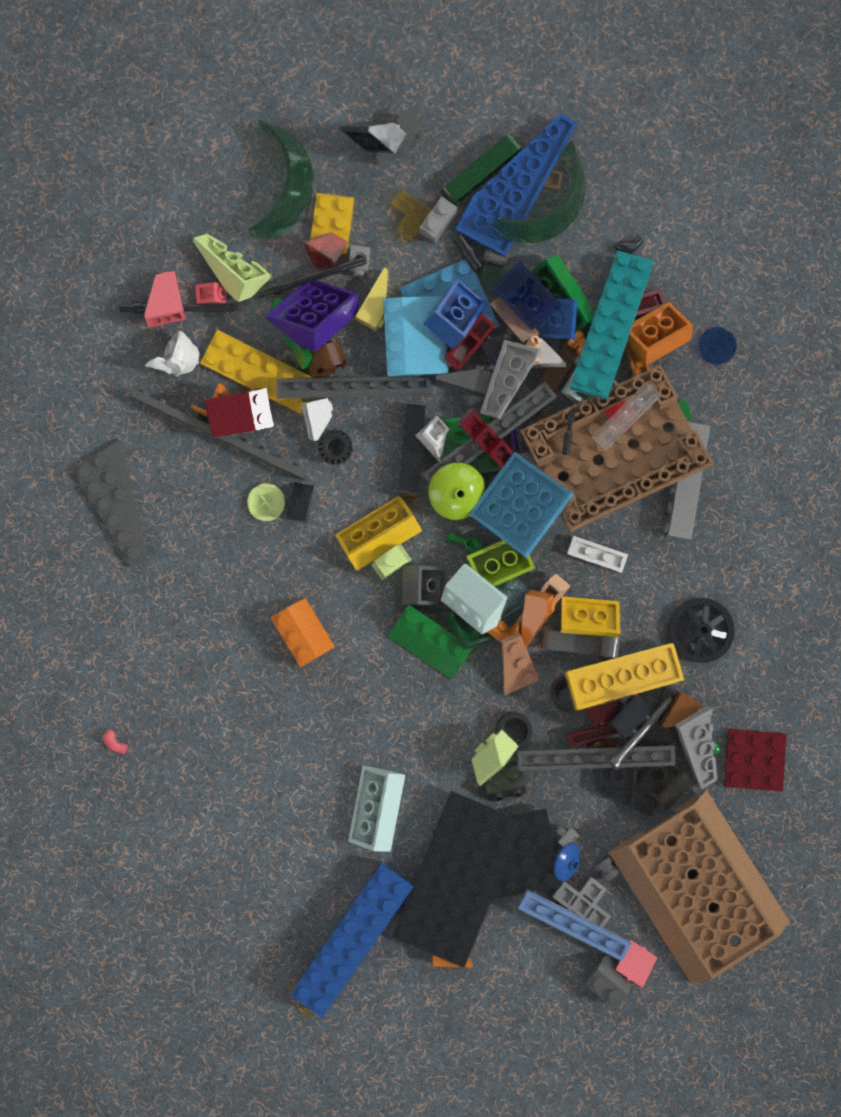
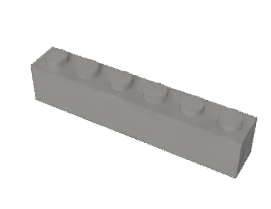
M688 422L692 431H697L707 450L710 426ZM703 470L671 485L670 494H673L672 502L669 501L667 505V513H670L669 520H666L664 523L666 537L683 540L692 539Z

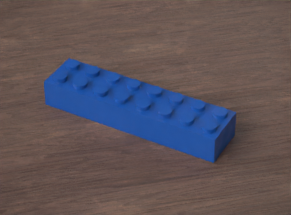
M381 861L291 990L290 996L323 1018L413 888V883Z

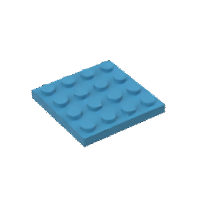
M466 259L399 288L403 297L443 296L458 278L486 302L481 312L496 324L493 330L499 328V324L478 277Z
M514 452L470 511L469 515L527 558L574 494Z

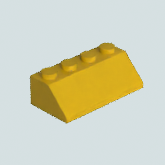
M397 496L338 532L335 536L355 569L359 570L395 546L414 537L422 529L402 497Z

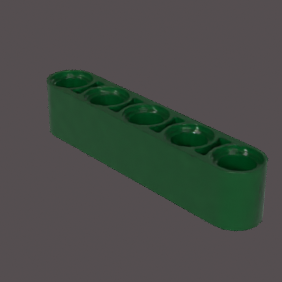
M511 133L507 134L445 185L441 190V194L456 206L459 200L462 201L471 194L470 191L472 189H477L485 182L488 176L491 177L500 170V166L503 164L505 166L507 162L511 161L517 152L519 153L523 150V146Z

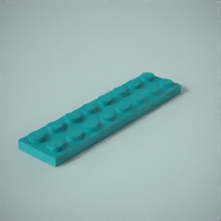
M617 250L576 367L570 390L604 400L608 399L654 264L653 260Z

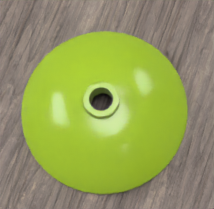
M460 462L450 463L437 470L431 478L428 488L429 500L434 510L441 516L451 520L465 519L470 517V511L484 494L485 483L481 474L472 466ZM462 490V496L458 497L457 492Z

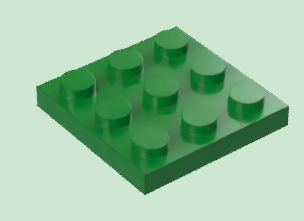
M485 415L479 416L486 424H490L496 419ZM460 418L441 419L450 429L446 435L442 459L471 438L457 423ZM485 452L468 464L480 474L501 471L500 467Z

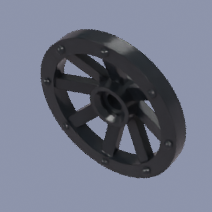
M694 598L685 601L673 612L669 621L668 634L670 642L674 643L675 650L680 656L692 662L708 663L719 659L729 650L734 639L735 628L730 613L722 604L709 598ZM703 605L701 621L691 609L692 606ZM712 607L721 615L708 622L709 609ZM684 611L689 615L694 625L678 622L679 617ZM723 620L725 621L726 633L713 630L714 626ZM702 627L706 629V632L704 634H702L700 631ZM676 628L690 630L692 634L678 641ZM711 635L725 639L718 650ZM697 638L693 654H690L682 647ZM705 640L712 654L699 656L703 641Z

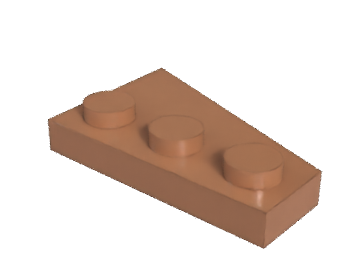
M519 632L501 640V657L503 662L502 688L503 694L506 696L538 681L539 677Z

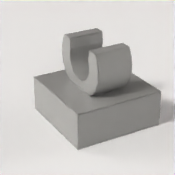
M560 826L556 831L562 837L559 843L563 847L568 843H573L580 836L572 828L567 831L564 827Z

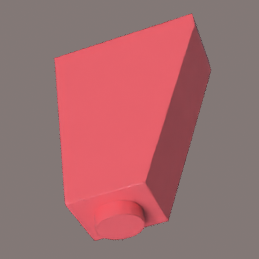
M175 271L155 275L144 314L148 328L186 320Z

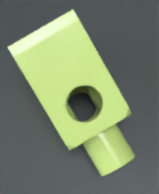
M397 545L372 563V567L381 580H384L412 559L402 545Z

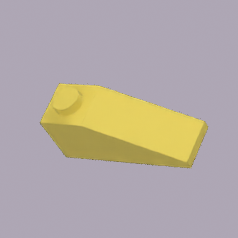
M385 267L356 315L357 321L374 331H377L378 327L382 328L385 324L383 299L387 298L388 269Z

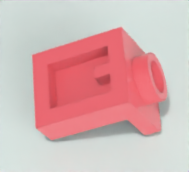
M212 282L196 285L197 304L226 303L227 292L221 283Z

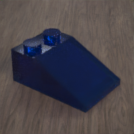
M521 261L492 288L531 330L560 304Z

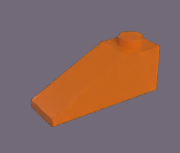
M531 590L525 595L521 637L525 647L531 643L547 618L553 613L555 609L554 594Z

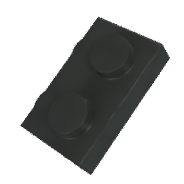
M518 765L500 769L485 782L489 801L499 802L504 798H517L526 794L522 771H518Z

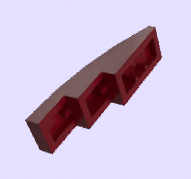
M471 408L457 421L476 444L502 469L514 453L504 440L498 437L492 428Z

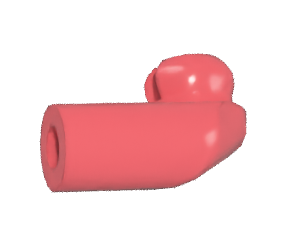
M107 730L102 737L107 748L111 751L125 754L128 745L116 742L114 738L115 732Z

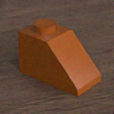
M678 691L659 725L665 728L675 726L677 723L701 710L702 704Z

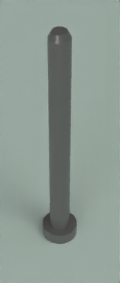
M666 697L652 713L649 720L638 729L636 734L623 746L616 756L610 757L607 760L612 768L618 770L621 767L620 762L672 704L673 699L671 697Z

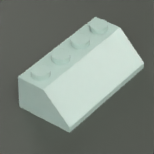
M363 765L348 842L372 851L391 852L405 779L404 774Z

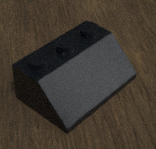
M362 121L342 125L339 128L366 152L395 154L407 135L402 130V126L395 121Z

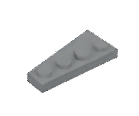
M504 340L480 411L482 415L500 420L541 353L540 349Z
M708 706L675 725L697 787L701 790L717 781L716 758L713 757V749H715L714 741L712 740L713 723H711L710 719L712 709Z

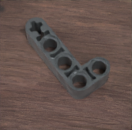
M543 629L541 649L618 658L620 638L561 633V631Z

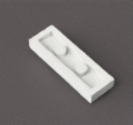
M576 536L572 537L567 555L622 573L628 554Z

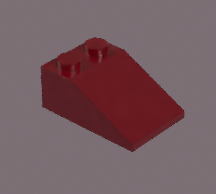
M255 388L204 399L212 438L273 426L266 388Z

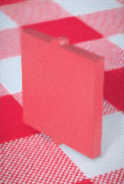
M629 940L631 946L623 961L619 960L615 971L626 977L627 981H632L643 988L657 957L648 952L646 947H641L632 940Z

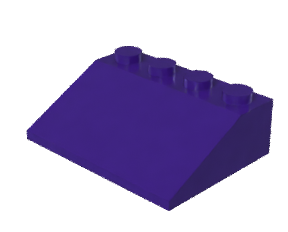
M315 280L301 285L266 315V319L299 346L316 352L357 315L359 311L358 294Z

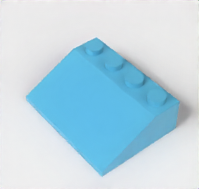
M443 296L383 299L387 376L410 377L448 373V362L444 359L447 354V344L423 324Z

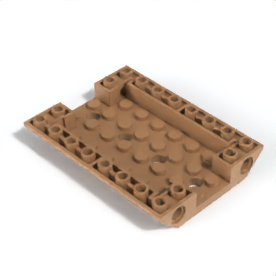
M661 365L611 387L607 400L592 396L520 430L536 467L574 494L560 513L570 532L714 465L697 431H692L677 403L678 396ZM626 400L631 410L630 415L611 424L604 410ZM569 411L575 412V421L572 426L573 435L568 456L562 455L565 432L568 427ZM670 424L674 427V430L672 432H665L663 426ZM634 440L639 443V446L636 449H631L628 443ZM601 457L604 462L601 465H595L593 459ZM561 473H566L569 479L561 482L558 476Z
M707 790L674 809V815L643 834L640 831L609 851L610 856L691 984L714 979L779 937L789 923L785 913ZM673 835L676 837V843L669 846L666 843V839ZM690 869L697 870V876L693 879L687 877ZM712 902L718 904V909L715 912L708 910V906ZM734 935L738 936V943L730 945L729 939Z

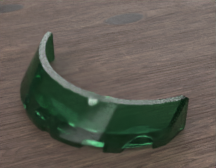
M259 120L258 124L262 130L270 131L283 150L286 161V182L283 193L275 208L258 224L248 228V233L253 238L274 239L292 225H295L300 220V216L305 208L308 207L313 193L314 173L306 149L292 133L280 126Z
M573 140L564 148V152L574 162L571 170L572 183L566 196L550 212L534 219L510 220L498 217L492 226L506 240L531 244L540 243L557 237L569 227V224L575 221L584 203L586 179L583 165Z

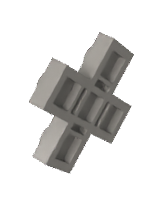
M591 876L580 891H577L567 882L562 881V887H558L552 897L564 905L567 910L604 927L611 915L596 905V903L607 888Z

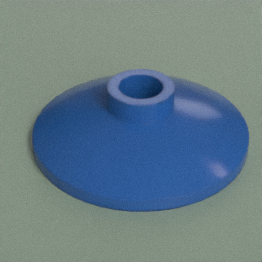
M568 843L559 851L554 863V875L558 880H568L578 869L580 850L576 844Z

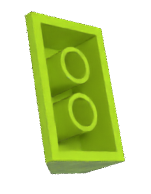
M504 540L466 556L470 568L493 586L535 569L530 555L526 558Z

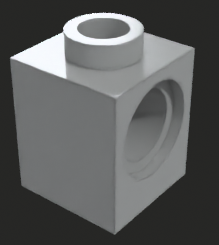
M351 245L349 261L364 256L367 261L365 265L349 269L352 275L362 277L364 274H368L371 255L370 247Z

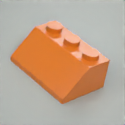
M667 302L634 321L627 341L635 357L646 367L689 342L692 337L693 324L670 302Z
M306 598L271 617L300 667L305 666L335 647Z

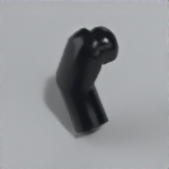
M636 236L631 243L618 241L615 244V249L633 254L644 241L641 237Z

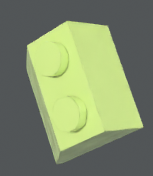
M503 730L497 734L492 733L486 739L487 743L485 745L481 743L474 750L476 754L472 758L477 783L480 786L499 771L518 748V745Z

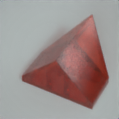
M333 232L302 241L312 265L320 270L335 266L348 243Z

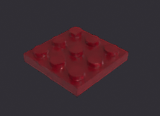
M728 729L724 787L783 792L787 734Z

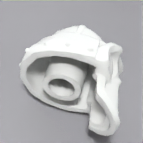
M178 330L168 342L164 357L152 359L145 366L164 371L168 374L172 373L177 377L191 372L199 364V351L184 332Z

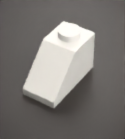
M540 338V345L538 347L541 350L538 356L540 362L533 365L532 368L566 367V362Z
M315 398L301 402L310 440L316 441L319 439L332 417L333 407L328 398Z

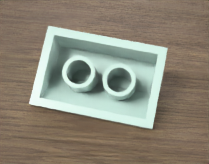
M464 564L446 584L441 598L443 603L481 634L497 627L507 600L503 593L467 564Z

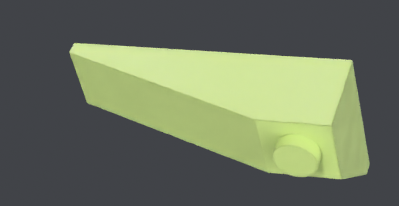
M209 234L193 238V242L224 289L238 302L251 298L270 279L271 275L254 261L251 264L241 259L243 256L241 253L227 251V245Z

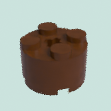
M336 338L327 341L316 352L309 350L312 358L308 368L312 378L316 376L317 378H324L336 373L335 370L341 367L343 370L348 366L342 347Z

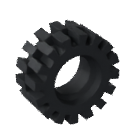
M328 430L319 439V454L327 463L340 465L351 457L353 452L352 441L348 434L342 430ZM338 440L343 444V449L339 454L329 452L328 445L331 441Z

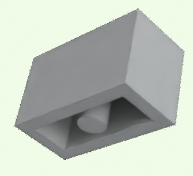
M441 197L419 227L420 234L435 244L456 216L457 207Z

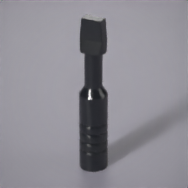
M569 411L568 427L565 432L562 455L568 456L573 435L572 426L575 421V412Z

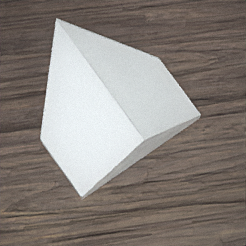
M435 416L416 437L440 461L443 456L446 435L450 429L438 416Z

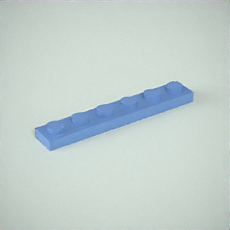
M526 890L518 904V909L623 961L631 946L629 940L529 890Z

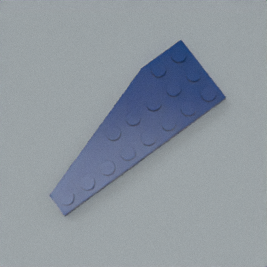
M560 114L543 132L534 138L527 147L520 151L494 178L488 181L472 197L455 231L506 257L578 122L563 114Z

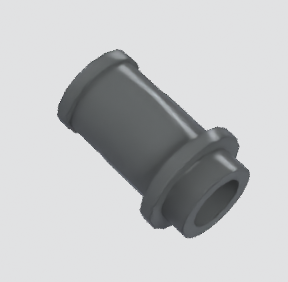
M486 250L482 261L486 262V265L489 263L504 269L508 257L493 253L492 250Z

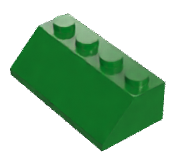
M559 255L545 259L521 280L533 299H576L575 333L586 329L592 324L596 311ZM560 339V340L562 341V343H564V342L567 341L568 339Z
M408 605L388 635L393 641L449 679L453 678L473 649L464 650L455 635L410 605Z

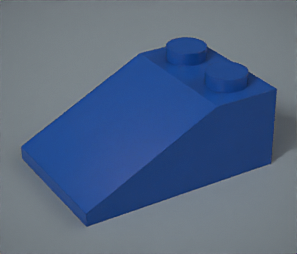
M457 278L423 324L453 349L466 337L486 302Z

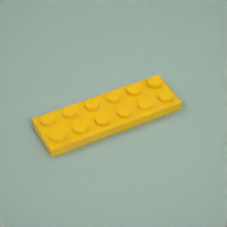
M219 330L216 331L200 362L201 365L249 389L266 388L269 399L301 415L303 414L301 402L310 400V398L277 399V379L312 378L311 376Z
M674 643L565 672L575 711L684 680Z

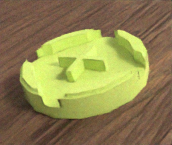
M269 483L259 484L249 493L247 499L248 509L256 519L272 521L278 518L284 511L285 496L275 485Z

